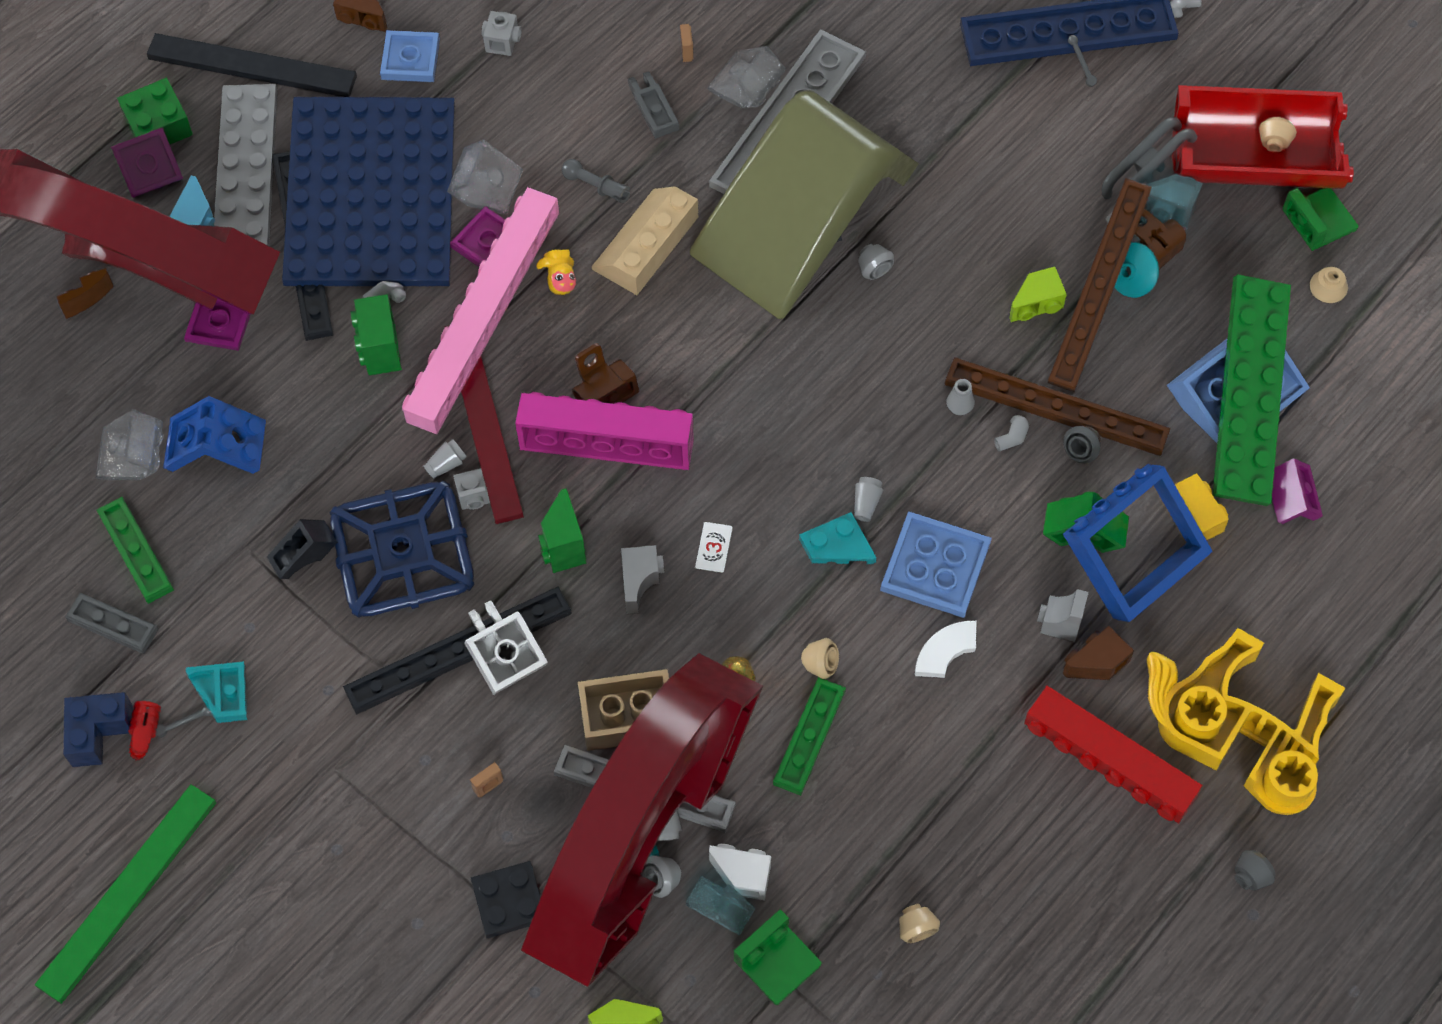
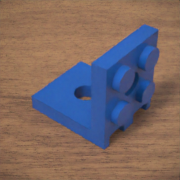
M208 396L170 418L163 468L174 472L201 456L207 455L254 474L260 471L266 420ZM232 431L238 434L240 438V443L236 442L234 436L232 435Z

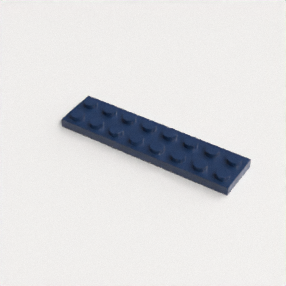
M1093 0L961 17L960 20L970 66L1076 53L1073 46L1068 43V37L1071 35L1078 37L1077 44L1081 52L1177 40L1179 34L1169 0Z

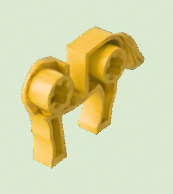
M1237 628L1224 646L1207 656L1196 671L1178 683L1176 663L1160 653L1150 652L1147 656L1149 673L1148 700L1151 710L1158 720L1159 732L1163 740L1171 748L1217 771L1240 732L1266 747L1246 780L1244 787L1267 810L1276 814H1296L1304 811L1311 805L1317 792L1318 772L1316 763L1319 760L1318 745L1320 735L1327 724L1329 711L1335 707L1345 687L1318 673L1311 686L1295 730H1293L1267 711L1228 695L1230 678L1239 669L1254 662L1264 645V642Z

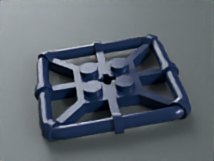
M446 481L430 482L392 491V489L384 490V494L346 502L338 507L334 506L330 511L332 534L338 542L335 545L337 558L335 559L336 567L340 569L347 603L354 616L358 618L361 616H374L407 607L415 609L419 608V604L456 596L466 590L470 591L474 586L473 568L466 543L467 531L462 527L455 495L450 488V484ZM431 494L418 514L398 518L396 502ZM444 498L451 529L428 535L426 520L440 500ZM388 505L391 520L370 525L350 513ZM345 522L367 534L371 549L349 554L342 523ZM453 541L462 574L435 560L431 546ZM399 542H403L405 546L409 545V547L401 553H399V551L393 550L398 547ZM374 560L377 573L358 598L352 566ZM432 569L456 583L416 593L412 574ZM404 576L408 595L369 604L384 581Z

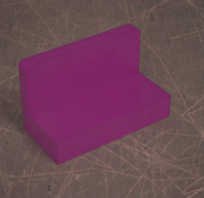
M1293 458L1275 467L1272 501L1277 521L1284 524L1299 516L1312 521L1323 517L1310 465Z

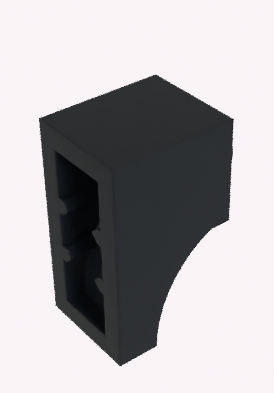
M300 519L268 554L267 559L279 579H289L304 566L315 561H321L338 542L324 520Z

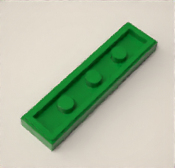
M123 497L97 509L98 515L147 604L174 591Z
M820 677L817 678L773 780L774 786L800 796L802 795L846 692V687L821 679Z

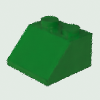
M567 488L562 489L542 520V534L538 535L544 564L550 563L553 573L587 564L584 541Z

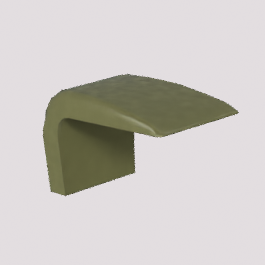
M801 91L785 104L736 174L690 248V255L778 319H783L873 188L885 177H890L904 186L919 163L814 91Z

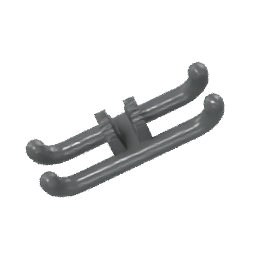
M1169 117L1162 121L1109 173L1102 185V196L1105 199L1112 198L1113 186L1133 165H1135L1137 174L1130 180L1150 184L1153 181L1152 173L1155 170L1162 172L1165 169L1164 161L1183 142L1188 140V142L1194 143L1197 140L1196 132L1189 128L1181 130L1158 152L1152 146L1168 130L1179 131L1182 128L1180 120L1176 117Z

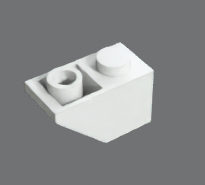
M729 844L710 845L709 861L735 896L765 901L771 869V856L758 849H749L746 852L736 850L734 846Z

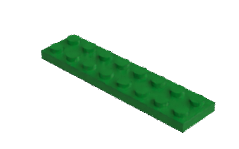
M1239 274L1233 277L1212 494L1214 497L1268 506L1272 502L1291 285Z

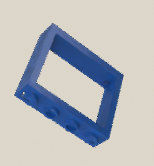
M1147 464L1142 469L1137 468L1134 472L1135 475L1115 486L1112 494L1106 499L1096 502L1088 514L1074 520L1075 524L1063 533L1112 618L1116 620L1132 621L1213 552L1165 467L1160 465ZM1154 485L1184 537L1186 544L1123 596L1089 538Z

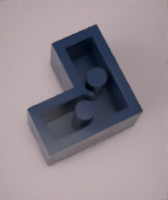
M125 692L64 698L63 755L72 767L103 764V736L129 734L128 730L132 718L133 704Z

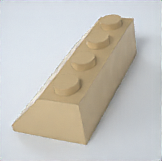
M677 187L653 189L592 265V270L638 295L697 220L698 199Z

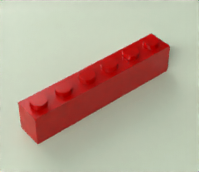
M1049 686L1045 687L1027 712L1024 724L1027 725L1033 734L1039 737H1046L1053 742V745L1059 751L1072 754L1079 759V762L1085 768L1097 770L1105 776V779L1110 784L1116 787H1123L1131 793V796L1136 801L1142 804L1147 803L1157 809V813L1168 821L1174 820L1179 824L1203 786Z

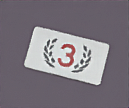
M704 522L696 569L724 572L732 526Z

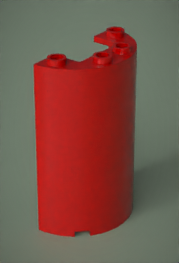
M1178 85L1174 117L1180 120L1182 128L1179 131H1173V137L1181 130L1189 128L1196 132L1197 140L1194 143L1186 140L1172 153L1174 179L1177 182L1345 188L1347 183H1352L1354 168L1349 166L1348 155L1344 154V143L1339 140V128L1342 120H1346L1348 112L1347 104L1343 103L1342 92ZM1268 118H1285L1296 128V136L1287 149L1280 152H1271L1263 146L1259 126Z

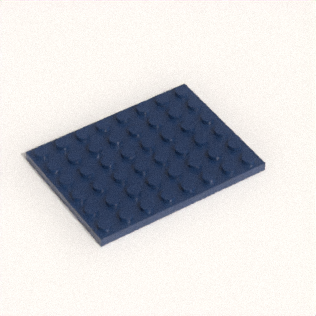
M293 97L282 275L283 286H376L382 281L395 282L402 286H450L454 98Z

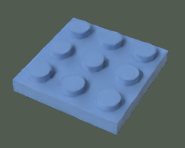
M908 511L880 591L965 618L992 538Z

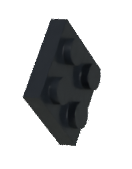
M531 861L470 877L487 939L530 927L540 901V894Z

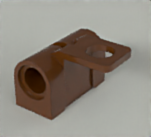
M1144 209L1142 216L1146 218L1147 223L1144 226L1137 227L1135 235L1141 239V244L1147 246L1154 253L1160 270L1183 249L1186 241V232L1174 219H1167L1162 223Z
M598 343L593 344L576 355L575 360L583 382L572 389L575 399L585 401L596 399L602 403L615 404L618 402L623 403L640 392L635 373L621 359L608 366L605 363L602 348ZM590 354H596L591 363L584 364L585 359Z

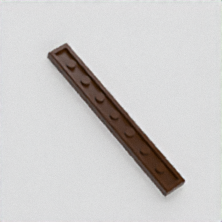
M1125 178L1049 376V384L1075 392L1150 196L1151 186Z
M954 357L945 379V385L952 388L959 379H966L971 383L974 395L1070 427L1089 426L1094 428L1101 437L1158 456L1162 455L1171 429Z

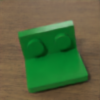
M1298 188L1288 192L1282 210L1311 251L1357 231L1358 224L1331 188H1323L1308 196H1304Z
M781 909L734 950V962L774 1005H779L821 967V961L789 928V918Z

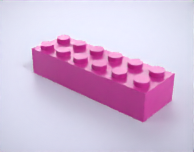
M532 392L530 394L521 393L515 422L520 450L689 470L694 442L693 413H687L684 410H660L654 406L635 407L622 402L610 404L602 403L596 399L585 401L573 399L569 396L551 397L545 396L542 393Z

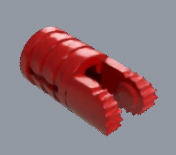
M136 701L133 706L134 710L132 711L128 732L132 735L129 753L130 757L135 760L143 759L146 756L151 738L156 736L161 706L150 701ZM145 714H147V716H146V721H145V726H144V725H143L144 717H145Z

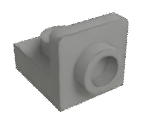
M481 468L453 475L462 510L479 509L484 504L490 503Z

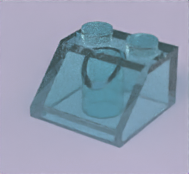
M1175 174L1146 184L1151 186L1152 190L1145 209L1162 223L1167 219H1174L1186 232L1193 217L1203 183L1191 177ZM1142 216L1139 223L1146 225V218Z

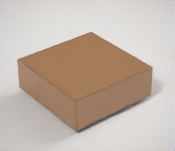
M689 24L680 25L683 62H689L693 59L691 26Z
M494 762L471 778L470 782L473 791L480 798L501 784L504 779L501 769Z

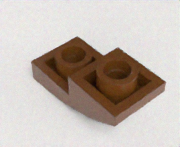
M106 268L92 271L80 277L82 287L70 289L64 294L56 296L66 319L90 308L114 287Z

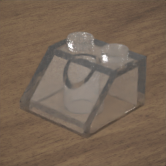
M768 46L736 51L707 89L741 109L756 108L764 103L770 89L779 84L780 77L786 68Z
M483 139L463 148L447 192L469 207L483 209L486 206L495 213L507 214L523 168Z
M133 409L104 426L95 478L100 480H142L155 473L160 464L158 456L160 444L163 440V421Z

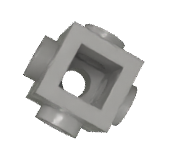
M490 11L488 21H484L482 25V36L486 52L507 56L512 55L515 42H519L521 38V26H518L516 15L508 12Z

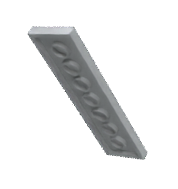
M820 29L709 180V187L723 194L725 193L772 121L785 104L801 91L812 90L833 104L864 61L866 51Z
M276 84L223 85L214 226L232 227L269 246L274 166L272 154H274L277 87Z

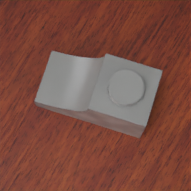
M656 545L621 548L627 614L638 613L642 595L650 586L659 584V573H664L663 555L657 556Z
M1077 589L1069 596L1055 597L1050 595L1048 605L1041 604L1037 620L1043 623L1040 633L1075 642L1088 592Z

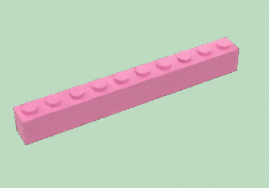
M527 187L523 196L517 198L511 218H506L502 227V234L491 245L489 257L486 261L483 260L481 262L475 282H471L468 285L466 298L462 305H457L450 326L444 328L438 348L431 351L425 371L418 374L412 394H408L404 399L402 410L404 411L407 423L438 434L559 215L556 197Z

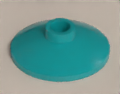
M1132 242L1114 287L1124 296L1131 298L1144 296L1157 283L1159 277L1158 261L1154 253L1147 246L1138 242ZM1127 266L1131 270L1130 276L1127 273Z

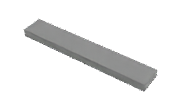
M564 745L555 767L554 775L593 788L609 759ZM715 795L701 810L684 801L677 809V813L680 818L726 833L736 802Z

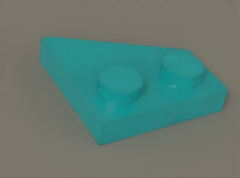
M852 512L799 534V540L811 563L835 562L837 564H849V561H867V564L876 563L877 557Z
M244 661L186 667L187 677L217 723L247 720Z

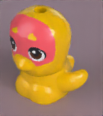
M566 249L546 252L544 257L537 262L536 267L537 269L547 267L549 290L557 295L569 294L574 290L576 278L572 268L574 260L570 257V251Z

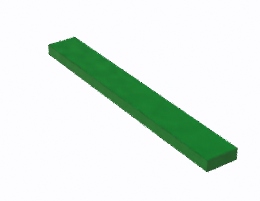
M192 784L189 785L35 983L38 989L60 1004L65 1001L216 805L215 799Z

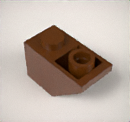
M334 0L333 6L337 20L346 24L360 25L369 30L386 32L387 24L384 11L377 0Z
M1109 626L1102 632L1096 630L1086 640V646L1080 651L1077 648L1074 649L1065 658L1066 664L1063 675L1066 678L1110 680L1131 661L1134 650Z

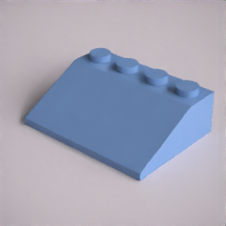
M1227 339L1167 384L1181 408L1216 443L1218 442ZM1286 350L1280 411L1310 388Z

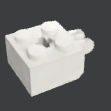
M490 600L485 603L486 611L495 624L485 628L478 612L475 610L468 612L479 633L465 640L464 644L493 695L543 668L547 665L548 661L521 614L517 611L502 620ZM506 646V650L508 647L513 650L510 660H505V657L502 659L499 656L501 652L500 647Z

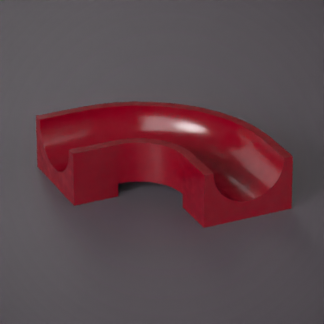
M0 149V216L28 221L65 233L62 254L70 258L95 260L121 268L208 309H213L217 299H220L248 314L254 315L279 257V251L232 227L187 225L146 206L88 185L18 149Z
M700 653L664 683L638 715L617 746L581 808L550 873L521 948L522 952L588 987L638 934L657 883L641 875L656 842L671 817L684 801L701 810L722 789L763 685Z

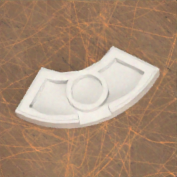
M977 621L954 623L936 632L925 643L918 656L915 676L945 678L947 667L954 658L963 653L975 652Z

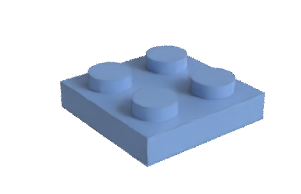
M386 30L380 71L381 80L434 82L440 42L439 33Z

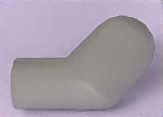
M1172 0L1170 4L1174 18L1182 17V8L1201 7V0Z
M382 281L366 292L363 297L388 294L389 298H392L396 303H400L405 300L406 292L399 283Z
M1021 415L1013 416L1010 420L1012 424L1009 433L994 438L998 451L1024 442L1029 429V423L1025 417Z

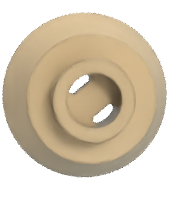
M1281 117L1268 118L1259 126L1262 144L1271 152H1280L1287 149L1297 133L1294 125L1289 120Z
M1326 267L1312 276L1310 290L1318 300L1325 303H1336L1346 296L1348 283L1345 274L1340 269Z
M829 638L808 644L802 652V664L808 672L821 679L829 678L835 673L839 663V651L836 644Z
M915 904L902 911L904 915L900 917L899 924L900 938L903 941L915 943L939 931L940 920L928 907H921L920 904Z

